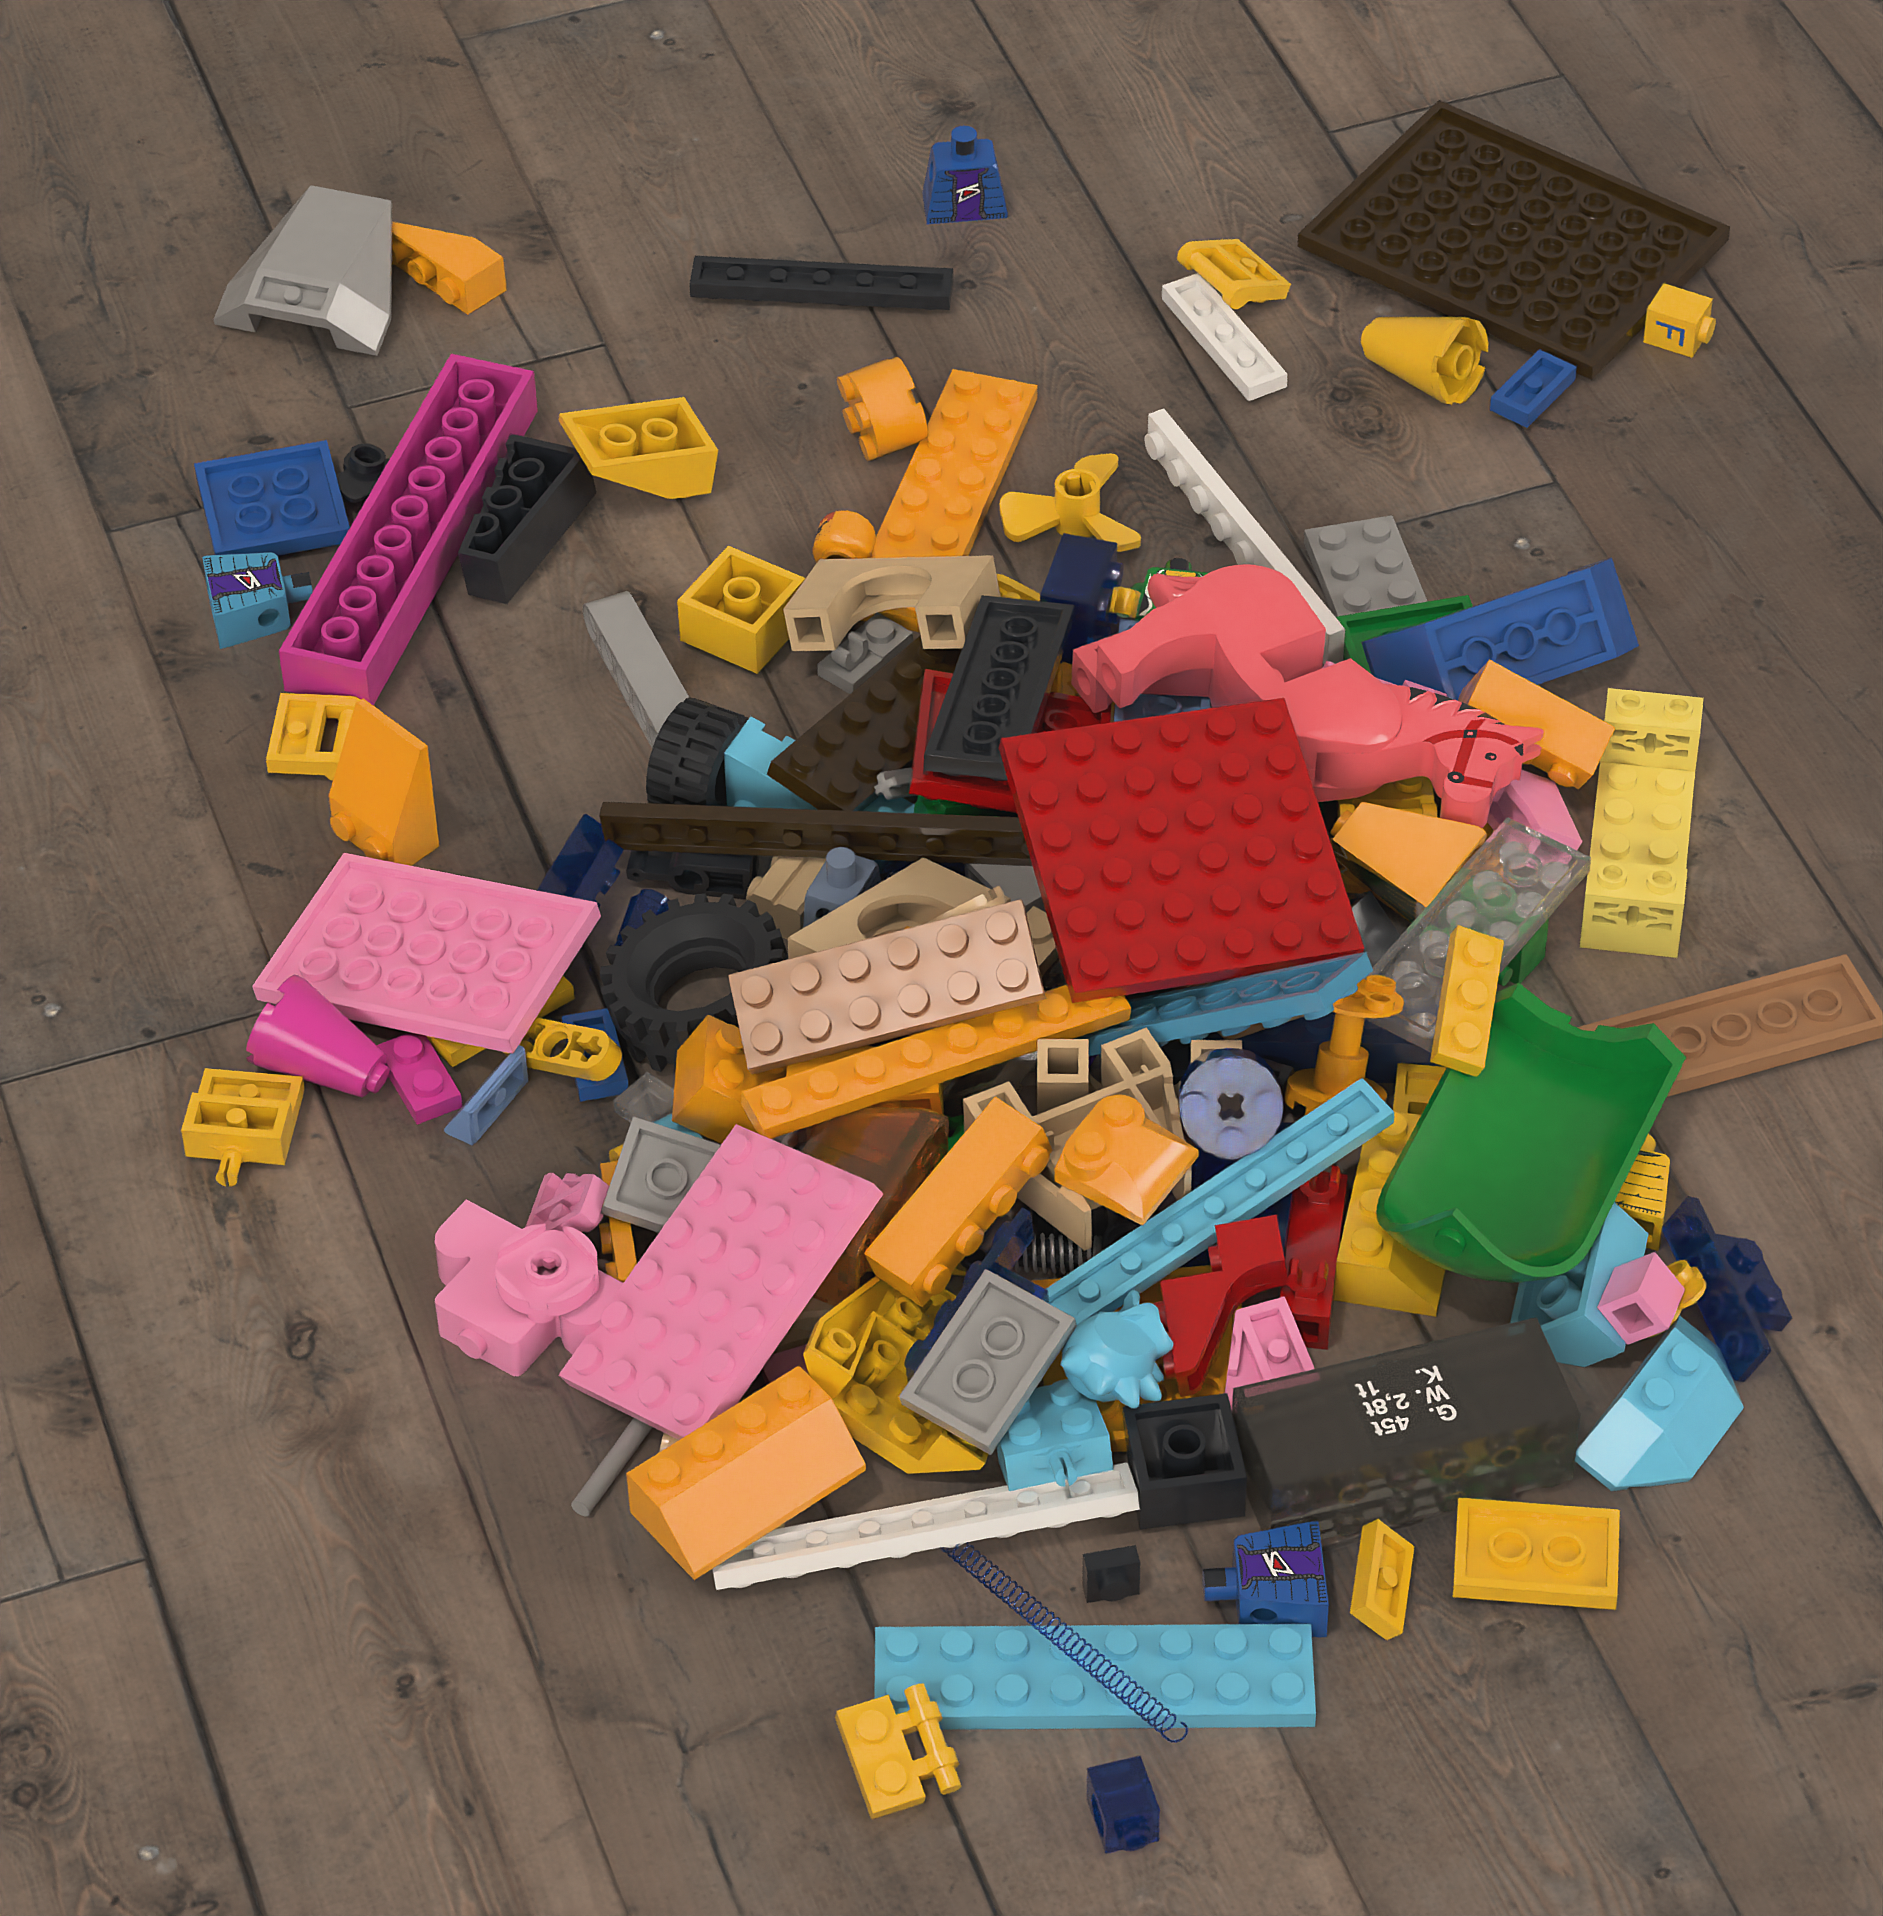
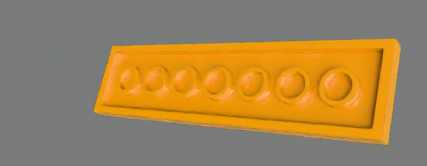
M952 369L927 424L928 437L919 441L877 533L871 558L969 556L1037 401V385ZM915 607L894 608L878 612L910 631L920 632ZM875 614L867 616L861 621H868Z

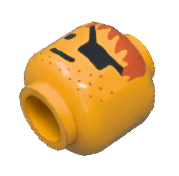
M843 510L827 514L819 524L812 549L814 561L817 563L819 559L871 558L876 540L874 527L868 519L856 512Z

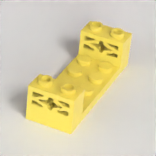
M1608 688L1604 722L1616 728L1600 759L1580 948L1678 957L1687 880L1686 865L1695 770L1703 709V698Z

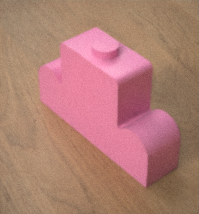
M466 1199L440 1226L435 1234L438 1274L442 1283L446 1285L435 1298L439 1335L459 1346L469 1357L474 1359L481 1358L512 1376H521L557 1337L562 1338L565 1349L573 1355L586 1335L600 1327L602 1324L601 1315L604 1309L614 1302V1296L623 1283L598 1270L599 1289L583 1305L566 1314L557 1315L548 1323L531 1321L527 1314L516 1311L504 1302L498 1293L495 1279V1265L498 1261V1251L501 1244L521 1228ZM542 1265L537 1268L538 1274L551 1275L556 1272L558 1267L547 1269Z

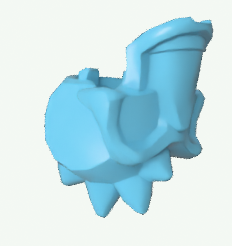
M1136 1290L1129 1292L1124 1299V1306L1118 1312L1100 1311L1099 1314L1077 1324V1327L1063 1347L1061 1366L1064 1368L1065 1375L1070 1383L1087 1398L1101 1402L1119 1400L1121 1403L1134 1409L1139 1407L1140 1397L1154 1402L1161 1400L1162 1394L1158 1382L1164 1380V1375L1155 1361L1172 1350L1174 1345L1162 1325L1157 1306L1152 1303L1139 1304L1140 1295Z

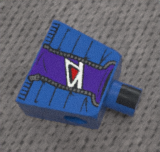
M970 126L954 128L951 132L950 142H937L931 146L922 191L927 224L1008 218L993 141L977 139L976 130Z
M1319 1521L1239 1535L1233 1540L1232 1567L1202 1569L1204 1601L1236 1600L1238 1624H1311L1312 1637H1327L1329 1603Z

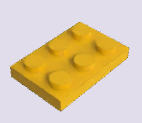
M1458 1498L1453 1597L1616 1610L1620 1510Z

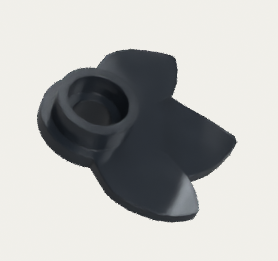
M358 444L353 446L345 456L343 463L344 471L338 477L340 492L344 499L351 503H357L368 498L390 460L386 459L385 453L381 448L372 444Z

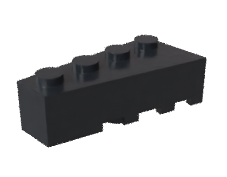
M510 433L506 442V455L504 458H499L494 469L496 478L492 487H486L482 496L483 507L481 512L474 515L458 551L468 595L508 604L596 495L593 475L576 448Z

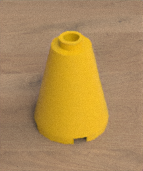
M1377 317L1365 327L1361 336V345L1367 359L1444 404L1452 405L1453 402L1459 404L1466 402L1476 391L1484 374L1485 366L1479 365L1481 351L1488 352L1486 329L1480 321L1469 317Z

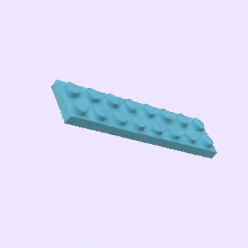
M1311 1624L875 1627L874 1699L889 1695L897 1715L910 1710L904 1690L910 1686L923 1683L930 1701H935L938 1704L943 1718L939 1722L941 1730L1315 1727L1316 1723Z

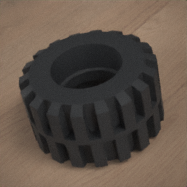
M686 698L683 702H680L662 725L650 754L646 777L648 803L727 806L724 752L747 722L748 717L696 698Z

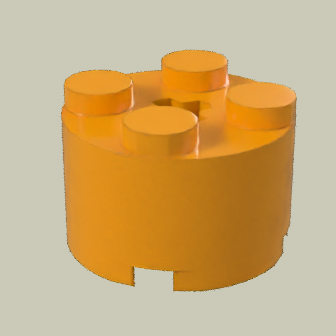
M899 357L885 359L837 377L840 393L844 401L849 404V407L843 409L846 425L851 434L857 432L861 434L859 436V443L867 461L912 446L928 437L927 422L921 402H915L911 389L916 387L906 366Z

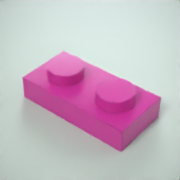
M410 1032L377 1045L387 1055L385 1065L390 1068L388 1077L417 1125L463 1107L460 1091L426 1035Z

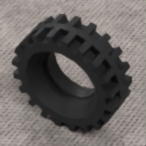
M706 893L695 894L693 904L680 906L678 898L667 901L668 911L656 916L650 909L641 914L644 922L643 925L637 929L627 925L620 932L624 943L622 946L610 945L607 949L606 955L610 965L601 966L600 977L604 985L600 988L612 1022L615 1025L619 1041L623 1047L628 1046L633 1059L640 1062L645 1057H648L651 1068L662 1072L667 1064H674L676 1070L677 1050L707 1015L739 1028L732 992L707 1006L682 1011L666 1010L659 1007L658 1004L664 992L678 979L695 971L717 967L742 972L788 960V953L780 929L776 928L773 917L768 912L762 915L759 914L756 903L747 900L741 907H737L733 895L722 894L719 902H709Z

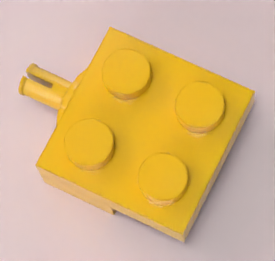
M205 1068L198 1093L192 1092L181 1129L186 1157L221 1160L218 1173L216 1174V1181L226 1186L228 1179L229 1187L236 1185L240 1166L243 1162L285 1165L305 1091L303 1077Z

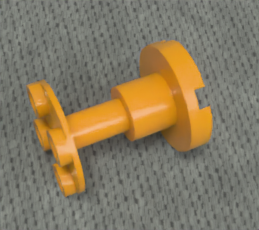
M1370 975L1357 984L1358 990L1355 993L1338 999L1333 1003L1334 1010L1332 1012H1335L1331 1040L1319 1045L1315 1068L1294 1072L1287 1080L1284 1100L1290 1108L1293 1109L1294 1106L1299 1104L1306 1106L1305 1115H1307L1361 1078L1386 1103L1387 1093L1385 1089L1376 1082L1365 1078L1369 1053L1360 1044L1365 1018L1390 1017L1399 1014L1403 1010L1404 1000L1401 995L1395 992L1396 981L1386 976Z

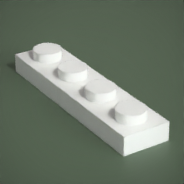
M1196 273L1162 285V300L1248 401L1287 387V373L1231 307L1222 300V297L1213 286L1202 276Z

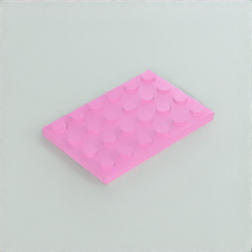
M343 853L252 987L257 1000L277 1004L285 995L277 990L280 985L290 976L299 975L306 979L350 1020L513 1054L601 915L597 902Z
M736 1124L615 1294L614 1302L604 1309L601 1315L602 1324L600 1327L586 1335L559 1373V1376L569 1386L678 1440L682 1439L738 1404L881 1199L883 1193L870 1181Z

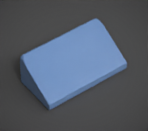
M518 1045L513 1054L509 1053L445 1126L444 1132L472 1146L481 1138L528 1082L525 1047Z

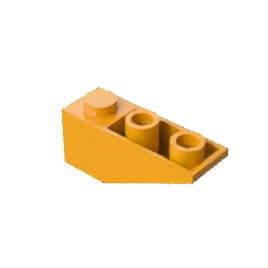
M392 222V265H396L412 276L417 283L423 284L437 293L446 303L454 305L469 315L507 291L504 257L476 238Z

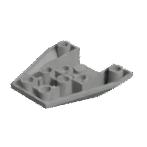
M310 185L227 284L213 319L215 325L256 332L261 317L265 316L327 328L331 332L336 348L378 356L391 322L393 207L391 200Z

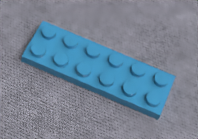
M1367 952L1129 999L1127 1001L1131 1006V1013L1128 1021L1074 1039H1089V1056L1099 1055L1101 1058V1045L1146 1027L1159 1047H1162L1170 1040L1180 1039L1181 1044H1190L1191 1040H1201L1210 1033L1221 1031L1222 1036H1231L1258 1023H1262L1263 1028H1273L1299 1015H1304L1305 1020H1314L1331 1013L1334 1010L1333 1003L1338 999L1355 993L1358 990L1357 984L1370 974L1373 968Z

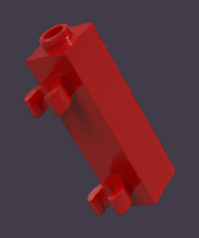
M1333 1165L1331 1173L1322 1171L1294 1190L1285 1253L1288 1285L1281 1286L1280 1297L1285 1296L1306 1348L1328 1350L1335 1293L1336 1261L1343 1233L1348 1175L1341 1174L1340 1168Z

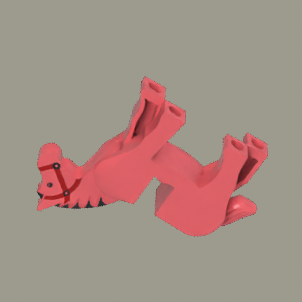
M1246 564L1227 566L1214 570L1203 577H1182L1157 573L1149 579L1147 588L1150 599L1156 607L1129 630L1073 649L1071 684L1094 713L1107 709L1113 701L1119 709L1132 705L1140 694L1209 697L1212 708L1285 698L1318 802L1357 798L1377 790L1386 783L1425 776L1431 780L1435 793L1442 799L1440 818L1482 828L1488 821L1491 803L1497 791L1509 785L1513 780L1520 781L1522 763L1541 754L1542 747L1534 744L1543 738L1544 731L1540 728L1505 725L1486 712L1452 698L1418 688L1384 684L1351 658L1322 669L1326 628L1293 582L1282 573L1264 566Z

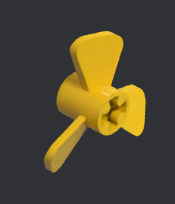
M1109 453L1083 457L1076 462L1074 469L1066 470L1058 475L1055 480V497L1020 492L1004 494L1000 500V516L1007 538L1014 542H1022L1055 527L1059 534L1069 539L1080 540L1094 535L1105 548L1112 551L1123 552L1139 548L1141 546V536L1138 532L1100 513V489L1118 468V456Z

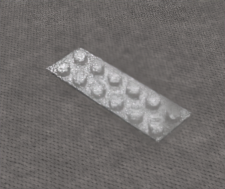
M1507 817L1372 967L1373 971L1364 978L1366 979L1370 975H1381L1396 981L1395 992L1401 995L1404 1000L1403 1010L1399 1014L1390 1017L1365 1019L1432 1052L1446 957L1452 931L1459 925L1504 940L1500 974L1588 874L1591 857Z

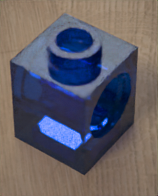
M1141 1755L1087 1768V1802L1105 1854L1120 1850L1135 1851L1149 1843L1159 1841L1160 1808Z

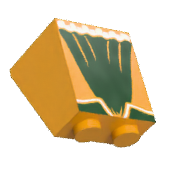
M1361 802L1353 813L1346 810L1338 818L1330 832L1334 836L1331 845L1340 872L1366 891H1371L1377 899L1422 931L1427 926L1432 927L1438 920L1440 902L1466 875L1471 877L1485 859L1486 831L1479 826Z

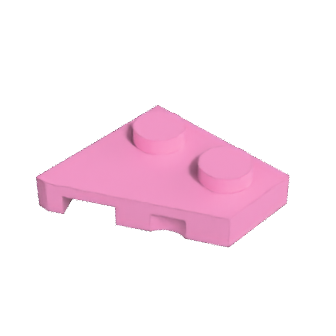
M548 1173L544 1175L525 1227L546 1224V1230L563 1232L562 1225L575 1228L580 1232L588 1233L600 1223L604 1216L601 1214V1210L609 1185L595 1174H583L579 1177L576 1174L566 1173L562 1180L554 1173Z
M1285 1296L1236 1310L1225 1393L1228 1394L1233 1419L1236 1420L1319 1396L1322 1385Z

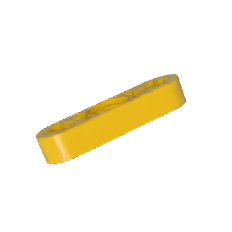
M537 1017L519 1044L525 1047L527 1068L591 1081H601L611 1076L620 1065L622 1059L620 1047L602 1030ZM530 1037L535 1041L534 1046L527 1041ZM568 1039L566 1048L559 1055L550 1057L553 1047L561 1040ZM584 1051L591 1055L589 1059L583 1055Z

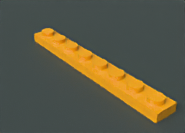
M1064 985L1046 991L1045 1000L936 1027L742 1091L741 1105L756 1132L773 1139L1037 1051L1038 1039H1074L1128 1021L1130 1019L1131 1006L1124 995L1072 1003L1068 987Z

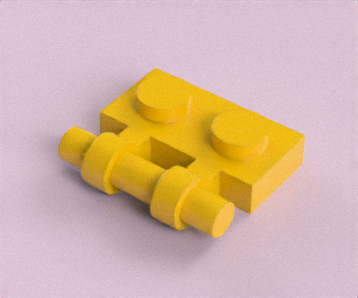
M923 1683L910 1686L904 1690L910 1710L897 1715L889 1695L836 1711L835 1720L871 1820L924 1803L926 1796L920 1781L935 1777L941 1794H949L962 1787L955 1769L959 1766L953 1747H947L939 1726V1722L943 1718L938 1704L935 1701H930ZM918 1731L927 1755L923 1758L912 1760L904 1735Z

